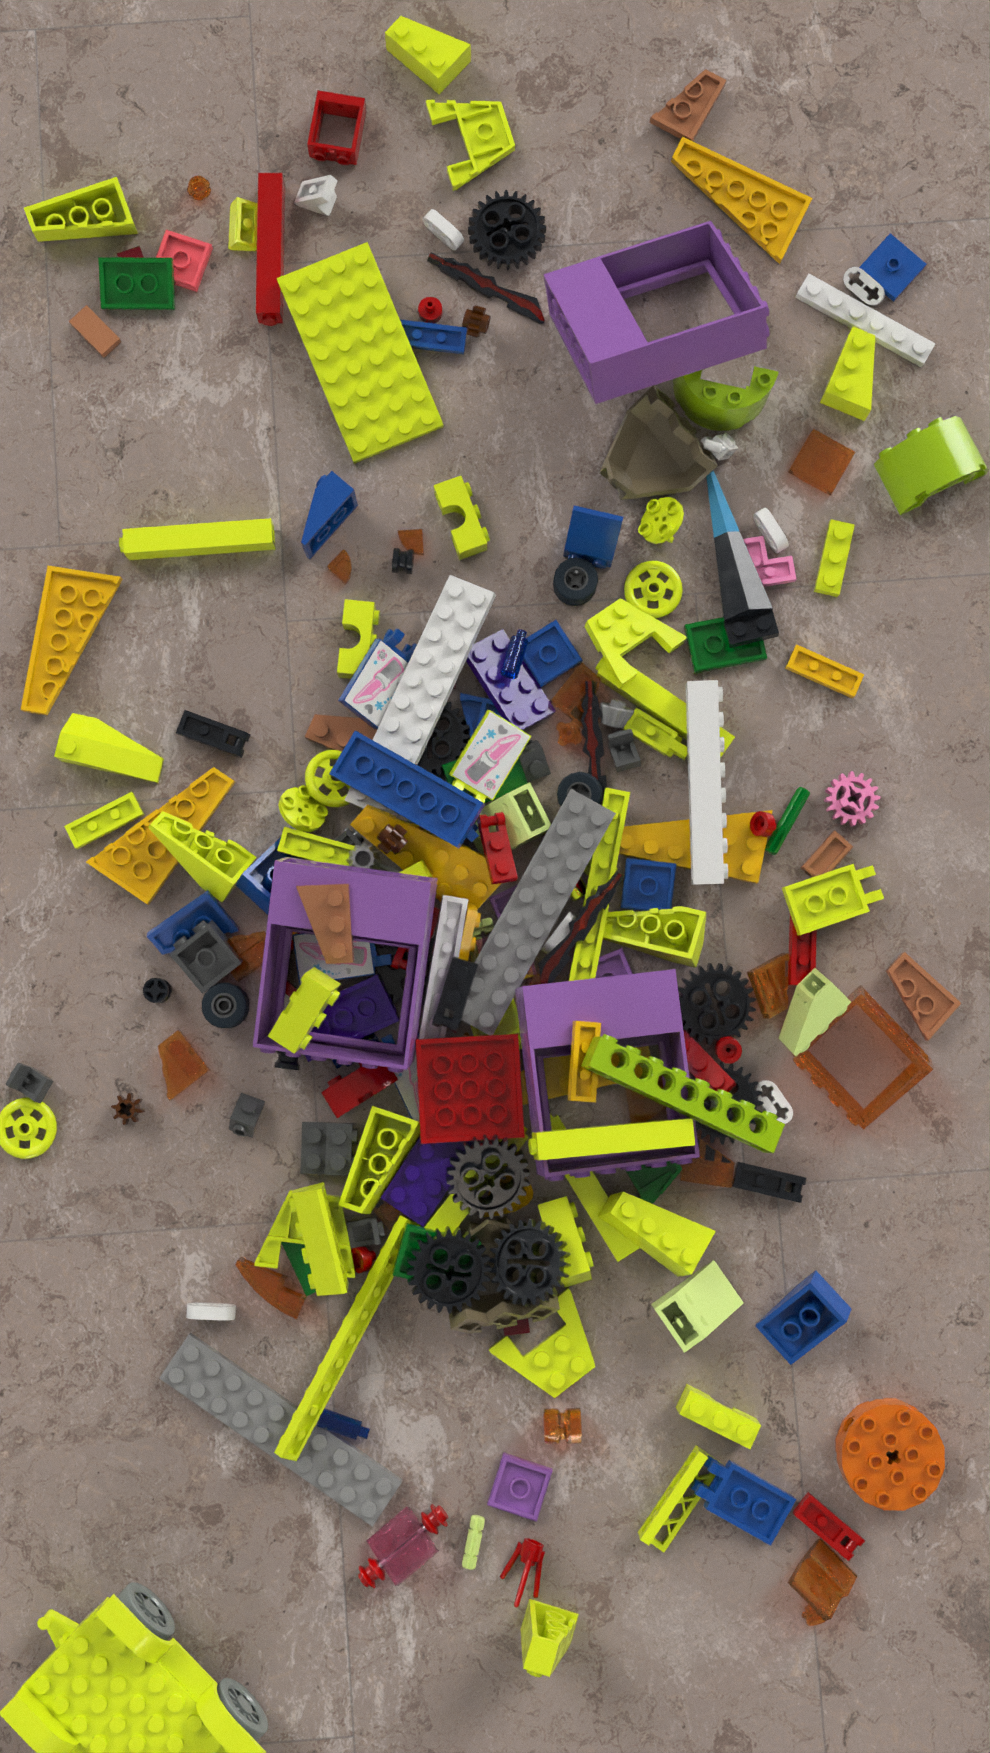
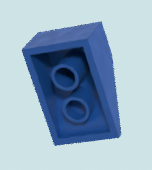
M333 471L327 476L323 475L316 483V489L301 540L308 559H311L358 506L355 490Z
M573 506L563 557H567V559L582 558L600 569L611 568L623 517Z
M281 837L241 874L235 885L267 915L269 913L275 860L285 857L302 859L277 851Z
M815 1270L794 1287L755 1327L786 1361L792 1365L844 1325L852 1309Z

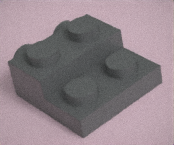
M204 920L192 929L195 934L188 939L185 936L181 937L173 944L175 949L170 953V956L202 994L243 962L227 942L228 938L213 920L209 923H206Z
M302 1122L300 1174L348 1176L355 1154H353V1144H358V1129H354V1123Z

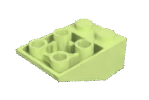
M530 782L484 806L479 814L494 816V813L497 812L504 813L511 851L546 834L551 826ZM496 826L488 827L490 833L497 832ZM478 829L475 832L479 836L475 840H473V842L478 852L484 855V850Z
M814 968L796 986L778 1039L795 1056L805 1052L811 1042L818 1035L823 1034L836 1017L841 1016L847 1010V1006L851 1001L829 979Z
M712 1260L651 1305L685 1353L714 1331L743 1304V1301L717 1263Z

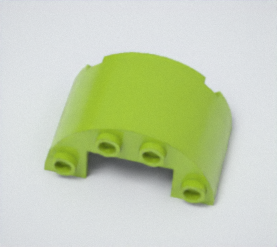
M754 366L750 386H746L744 389L700 379L702 370L673 379V390L677 403L680 404L685 411V415L691 421L706 429L730 431L742 427L759 415L766 404L779 372Z
M954 416L946 420L939 417L928 424L929 427L923 430L916 428L906 435L907 439L893 448L884 449L878 454L880 458L873 465L900 515L921 506L928 497L961 481L967 484L988 473L989 470L961 417Z

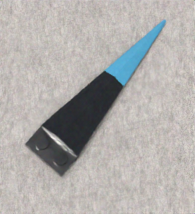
M712 471L706 476L723 623L729 647L734 648L778 637L779 631L773 607L716 475Z

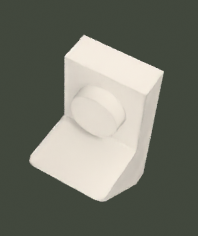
M332 175L302 181L294 204L329 216L337 198L334 189L338 180Z

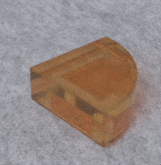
M422 529L398 530L399 540L406 550L413 549L414 554L424 555Z
M343 549L327 568L346 585L351 577L352 564L348 553Z

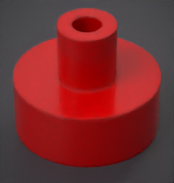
M435 297L422 299L418 306L420 319L425 323H437L443 314L441 302Z
M758 811L750 820V830L755 836L768 837L777 827L774 816L768 812Z
M726 1036L719 1039L716 1043L715 1053L722 1062L731 1064L738 1061L741 1057L742 1047L735 1038Z
M365 1246L352 1248L355 1272L363 1273L369 1271L372 1267V1261L376 1260V1253L373 1250L369 1251Z

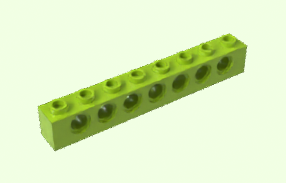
M603 1034V1036L592 1038L581 1067L763 1153L775 1152L785 1126L784 1123L777 1120V1115L764 1110L761 1113L755 1110V1105L748 1101L740 1100L738 1102L732 1099L733 1095L721 1089L715 1091L709 1088L710 1084L698 1078L692 1080L686 1077L687 1073L681 1069L672 1067L671 1070L663 1066L664 1062L658 1058L649 1056L648 1059L641 1056V1051L635 1047L626 1045L625 1048L617 1044L618 1040L612 1036ZM614 1053L619 1057L617 1067H614L611 1063V1057ZM637 1064H639L642 1067V1075L640 1078H638L634 1072L635 1066ZM660 1075L665 1079V1086L662 1089L658 1086ZM684 1086L688 1090V1096L685 1100L681 1096V1089ZM706 1097H708L711 1102L709 1110H706L704 1107V1100L706 1099ZM729 1108H731L733 1111V1118L731 1121H729L727 1118V1111ZM752 1119L756 1123V1127L753 1132L751 1131L749 1126L750 1121Z

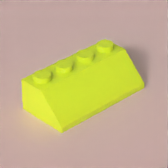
M324 1182L293 1190V1197L289 1198L292 1213L297 1212L299 1222L295 1223L298 1238H303L305 1248L301 1250L304 1263L310 1264L311 1273L308 1274V1280L311 1290L316 1289L317 1296L347 1293L349 1282Z

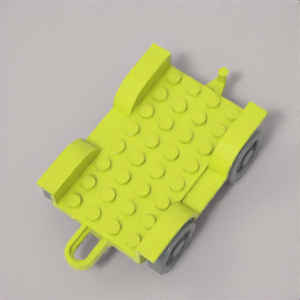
M135 1582L129 1583L117 1597L115 1594L110 1598L107 1597L80 1624L53 1609L48 1610L43 1617L39 1618L37 1626L41 1630L47 1629L56 1649L23 1683L15 1696L0 1711V1716L36 1753H266L257 1741L267 1732L268 1720L255 1697L243 1685L233 1679L223 1678L217 1683L173 1637L170 1641H167L175 1632L174 1620L169 1610L150 1589Z

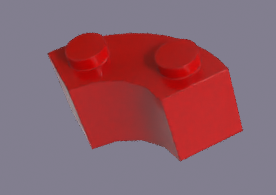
M358 1063L360 1068L344 1078L338 1075L327 1082L330 1087L321 1093L336 1118H339L398 1081L394 1072L388 1071V1067L378 1066L376 1069L362 1067V1063Z

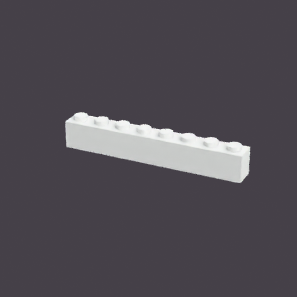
M718 680L687 681L685 689L691 885L724 884V879H728V864H723V853H727L728 845L727 838H723L722 828L727 827L726 813H722V803H726V789L721 788V778H725V763L720 762V752H724V737H720L719 727L724 726L723 712H719V702H723V688L718 687Z

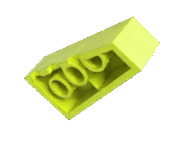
M117 177L24 207L31 230L38 242L138 234Z
M372 1106L338 1204L339 1206L361 1214H371L420 1136L419 1121Z
M626 1192L611 1194L598 1217L678 1277L692 1275L716 1232Z
M529 1599L520 1629L523 1669L527 1673L535 1677H542V1675L551 1676L571 1644L579 1614Z

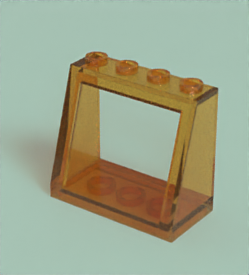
M860 985L847 997L851 1001L847 1006V1010L841 1016L836 1017L829 1024L828 1029L811 1042L808 1049L854 1006L858 1005L912 1062L863 1108L808 1049L797 1056L793 1053L792 1055L794 1056L793 1061L801 1070L806 1068L812 1075L810 1077L812 1082L820 1089L822 1087L825 1088L829 1093L828 1098L836 1107H843L847 1112L846 1117L854 1126L859 1124L864 1130L933 1070L931 1058Z

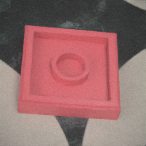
M166 230L156 258H173L174 285L197 292L213 247L212 244Z

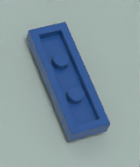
M400 319L412 348L464 355L467 336L466 327Z

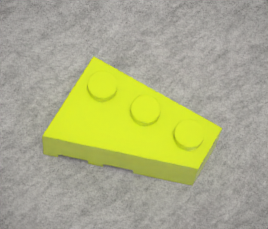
M400 16L385 32L386 50L439 95L471 62V44L403 16Z
M852 327L820 401L821 404L865 421L872 406L875 335Z
M313 967L302 976L300 980L302 981L301 985L291 995L289 1004L282 1011L268 1035L269 1038L294 1054L300 1048L306 1049L313 1036L309 1035L314 1026L320 1027L327 1016L323 1013L327 1005L333 1006L340 995V992L337 990L341 983L316 967Z
M567 1196L537 1205L542 1222L546 1223V1227L548 1225L553 1226V1233L558 1232L562 1234L559 1241L567 1242V1246L562 1250L570 1253V1256L564 1258V1262L570 1263L571 1267L564 1268V1272L569 1275V1278L561 1277L560 1281L564 1284V1288L592 1280L590 1267H593L594 1264L590 1251L584 1252L582 1243L586 1242L582 1226L576 1227L574 1218L578 1217L574 1202L569 1203Z

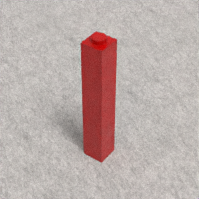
M258 173L256 316L258 322L266 326L283 323V294L277 282V278L284 276L285 182L283 173Z

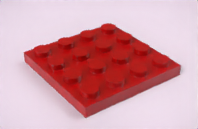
M518 1034L416 1039L421 1144L473 1141L474 1136L477 1140H482L484 1134H486L488 1140H492L494 1134L497 1135L498 1139L505 1137L507 1139L525 1138Z

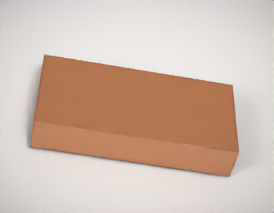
M87 305L69 320L71 326L103 358L121 343L120 338Z
M834 830L802 865L801 869L811 878L832 871L853 846Z

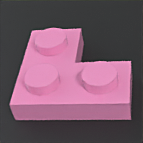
M764 536L743 539L764 587L796 581L792 556L768 559Z

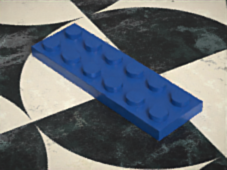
M354 731L329 773L334 778L458 849L485 806L480 800L357 731Z

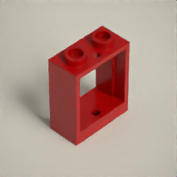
M317 90L307 143L309 157L317 161L329 160L341 165H357L367 113L365 98ZM324 114L357 119L351 148L319 143Z

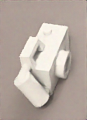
M727 433L716 435L714 438L707 436L701 440L704 449L710 450L718 460L729 459L738 449L734 439Z

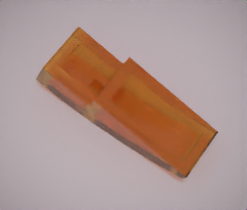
M240 1257L235 1265L249 1285L269 1304L297 1320L306 1301V1295L284 1286L288 1276L267 1267L254 1266L255 1262Z

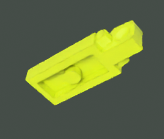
M635 708L633 715L627 721L623 730L631 729L633 737L664 756L666 755L671 758L674 754L685 760L687 757V747L680 743L683 738L678 735L679 733L642 710Z

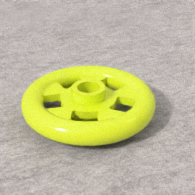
M646 561L638 564L629 572L624 583L626 601L654 618H661L673 612L682 598L683 588L678 573L664 562ZM644 572H648L651 577L642 582L639 576ZM660 572L669 578L666 583L657 578ZM655 585L658 591L651 592L649 587ZM641 588L643 597L636 599L634 589ZM666 589L673 591L670 600L663 598ZM648 601H658V608H647Z
M326 750L317 754L308 763L305 771V784L308 792L317 802L328 807H343L350 804L345 801L347 794L341 797L338 793V790H341L344 786L348 790L350 786L340 780L333 781L329 774L333 766H330V760H338L342 753L339 750ZM318 767L325 769L322 778L315 776ZM322 784L331 790L328 796L319 790Z
M29 1097L19 1098L7 1104L0 1112V1146L11 1156L20 1159L35 1158L47 1151L52 1145L57 1132V1122L53 1111L44 1102H34ZM21 1109L24 1116L19 1117L15 1121L11 1114ZM34 1110L39 1111L43 1115L39 1121L31 1116ZM24 1123L28 1124L29 1131L27 1133H24L22 1131V1125ZM13 1126L15 1137L9 1139L6 1128ZM39 1128L46 1130L43 1140L36 1138ZM20 1140H30V1148H19Z

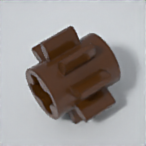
M475 305L473 310L466 309L462 327L468 329L467 335L478 338L480 333H487L491 316L485 314L486 308Z
M387 824L376 837L380 841L377 847L385 854L392 851L396 855L408 842L404 837L407 831L399 824H396L394 827Z
M128 1093L127 1099L122 1095L117 1096L119 1103L111 1106V1108L116 1109V1115L113 1118H122L123 1125L128 1124L129 1118L133 1122H138L137 1115L145 1112L139 1105L142 1099H133V1093ZM131 1104V1113L125 1114L123 1110L126 1109V1105Z

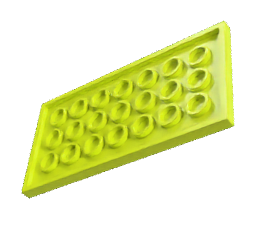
M368 242L277 278L281 292L354 464L444 427Z

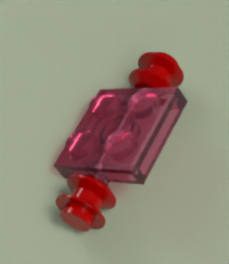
M431 1504V1512L429 1514L422 1512V1523L419 1522L410 1507L406 1506L367 1540L378 1560L369 1557V1565L366 1568L362 1565L358 1567L360 1571L358 1577L365 1587L371 1586L376 1588L375 1581L378 1578L382 1581L385 1580V1571L394 1585L399 1586L439 1552L427 1532L438 1535V1527L440 1525L448 1526L446 1520L449 1517L440 1505L435 1507Z

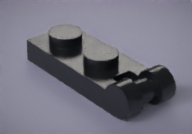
M184 710L176 730L177 735L239 758L243 757V747L251 734L187 710ZM230 736L236 737L234 746L227 744Z
M455 956L452 958L432 1026L439 1028L444 1026L449 1028L451 1032H458L479 964ZM446 1009L455 1011L453 1018L444 1016Z
M737 1161L732 1187L802 1203L803 1195H801L802 1186L806 1184L807 1178ZM787 1181L793 1183L791 1192L785 1191Z

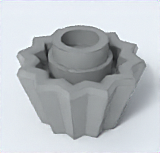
M611 699V703L602 702L600 703L601 723L623 729L633 715L634 710L626 708V703Z
M365 842L361 846L355 845L354 850L349 851V857L346 860L349 866L380 870L379 864L382 862L379 857L380 851L375 850L374 845L368 846Z

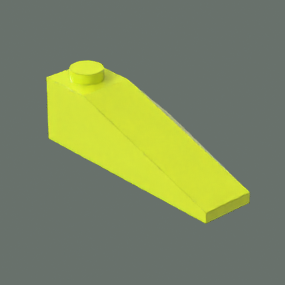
M75 713L71 714L61 730L54 757L62 762L155 783L159 782L164 762L162 757L99 719Z
M163 811L148 827L199 886L205 891L208 890L220 902L227 898L236 887L235 885L241 874L257 858L238 843L229 839L227 842L214 837L213 832L208 830L205 833L194 829L191 823Z
M683 906L660 910L652 908L648 911L636 912L633 910L608 912L603 939L674 963L696 968L703 947L707 913Z

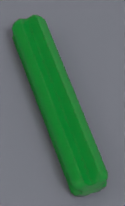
M803 787L797 788L775 831H773L766 844L765 851L776 855L810 795L807 789Z

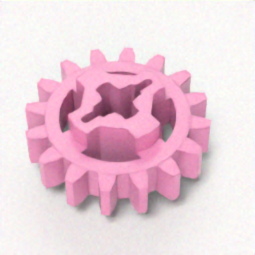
M851 771L848 773L847 778L842 773L838 776L839 781L833 779L830 782L833 788L828 787L825 790L826 793L830 794L829 797L824 799V802L830 803L826 811L834 812L833 820L840 817L841 825L849 821L850 826L853 827L856 825L857 820L862 825L866 822L865 817L868 819L873 818L874 815L871 810L876 811L879 809V806L874 804L875 801L880 799V796L874 795L878 787L870 786L871 778L864 781L863 773L855 777L854 772ZM854 784L861 786L863 789L855 787ZM841 788V796L839 800H836L837 792ZM855 796L856 801L849 802L848 797ZM865 798L868 799L866 808L863 806ZM841 809H845V810H847V811H850V814H851V815H849V814L843 812Z

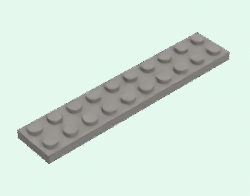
M570 789L474 962L479 965L463 1013L462 1020L488 1035L494 1034L515 996V989L520 987L616 813ZM450 1010L449 1013L454 1015L455 1011Z
M192 1333L187 1336L159 1378L372 1527L402 1483V1479L319 1421H317L297 1461L280 1458L274 1452L281 1436L285 1433L292 1420L293 1413L298 1407Z

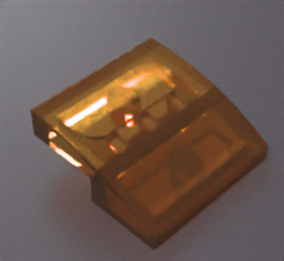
M819 1538L801 1559L787 1583L824 1621L832 1619L841 1598L849 1595L857 1575Z

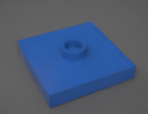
M890 233L859 268L877 281L884 288L885 295L894 302L927 264Z
M554 620L514 645L541 688L583 662L557 620Z
M626 858L621 908L648 911L652 908H658L659 910L671 909L676 863Z

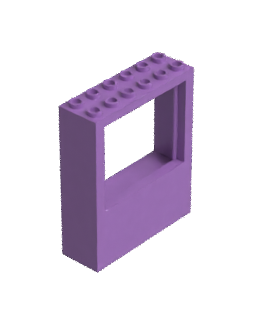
M711 221L543 274L549 315L595 404L767 349V337L770 335L766 323V317L769 316L767 302L761 300L757 287L752 286L748 273L746 271L743 272L740 261L737 257L734 258L729 243L724 242L721 231L716 229ZM708 272L734 315L647 342L624 299Z
M289 857L275 860L253 1047L260 1048V1052L263 1053L283 1051L286 1052V1056L301 1057V1054L310 1055L311 1059L316 1061H326L327 1058L337 1059L336 1062L343 1065H351L352 1062L362 1063V1067L370 1069L384 1066L388 1067V1071L400 1073L403 1070H407L415 1059L416 1039L418 1036L438 878ZM349 884L353 940L409 948L397 1045L310 1032L309 1035L313 1036L306 1049L300 1048L294 1054L268 1037L284 1007L292 932L315 935L296 886Z
M676 969L530 985L515 989L532 1132L552 1131L543 1058L571 1055L573 1021L601 1023L600 1036H603V1034L612 1036L618 1040V1045L625 1048L626 1045L632 1047L658 1045L660 1060L664 1062L663 1066L671 1070L672 1067L681 1069L687 1073L686 1077L690 1078ZM662 1076V1079H663V1087H664V1086H665V1079H664V1077ZM685 1086L681 1089V1096L684 1100L688 1096V1090ZM666 1107L668 1120L689 1118ZM693 1120L694 1146L535 1160L536 1171L545 1180L558 1181L564 1180V1175L570 1174V1176L575 1178L590 1176V1171L600 1174L616 1173V1168L626 1171L641 1170V1165L643 1164L651 1166V1168L667 1166L666 1161L677 1164L692 1163V1158L700 1157L695 1120Z

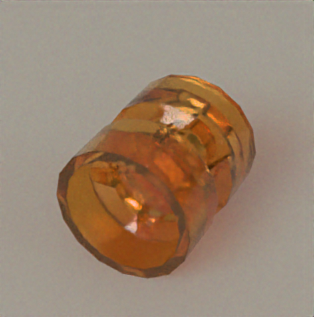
M558 1408L544 1409V1443L559 1444L561 1440H565L567 1444L581 1443L580 1408H566L564 1412H560Z

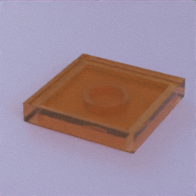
M812 429L788 473L831 496L856 452Z

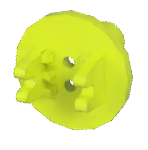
M671 497L650 500L641 519L638 532L645 540L653 544L665 541L673 543V535L678 531L683 521L684 512L682 505L675 498Z
M301 785L299 788L287 789L279 799L278 806L282 817L289 825L299 831L312 832L318 830L328 815L326 806L317 802L310 795L305 785Z

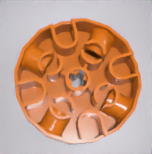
M896 1398L875 1399L871 1402L867 1401L857 1405L843 1419L835 1439L837 1463L843 1479L864 1502L882 1510L905 1511L923 1503L937 1489L945 1469V1447L937 1428L914 1406ZM888 1451L893 1453L891 1456L886 1455Z

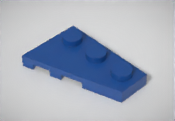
M207 890L147 932V938L164 955L175 949L173 944L181 937L185 936L188 939L195 934L192 929L203 920L206 923L213 920L223 933L230 932L231 934L237 932L239 927Z

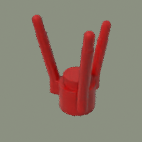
M524 1538L523 1543L518 1542L515 1552L500 1575V1578L504 1579L519 1555L521 1556L520 1561L525 1563V1567L514 1602V1607L516 1608L519 1607L530 1568L535 1566V1563L536 1572L533 1597L538 1598L542 1561L545 1551H543L544 1545L530 1538Z

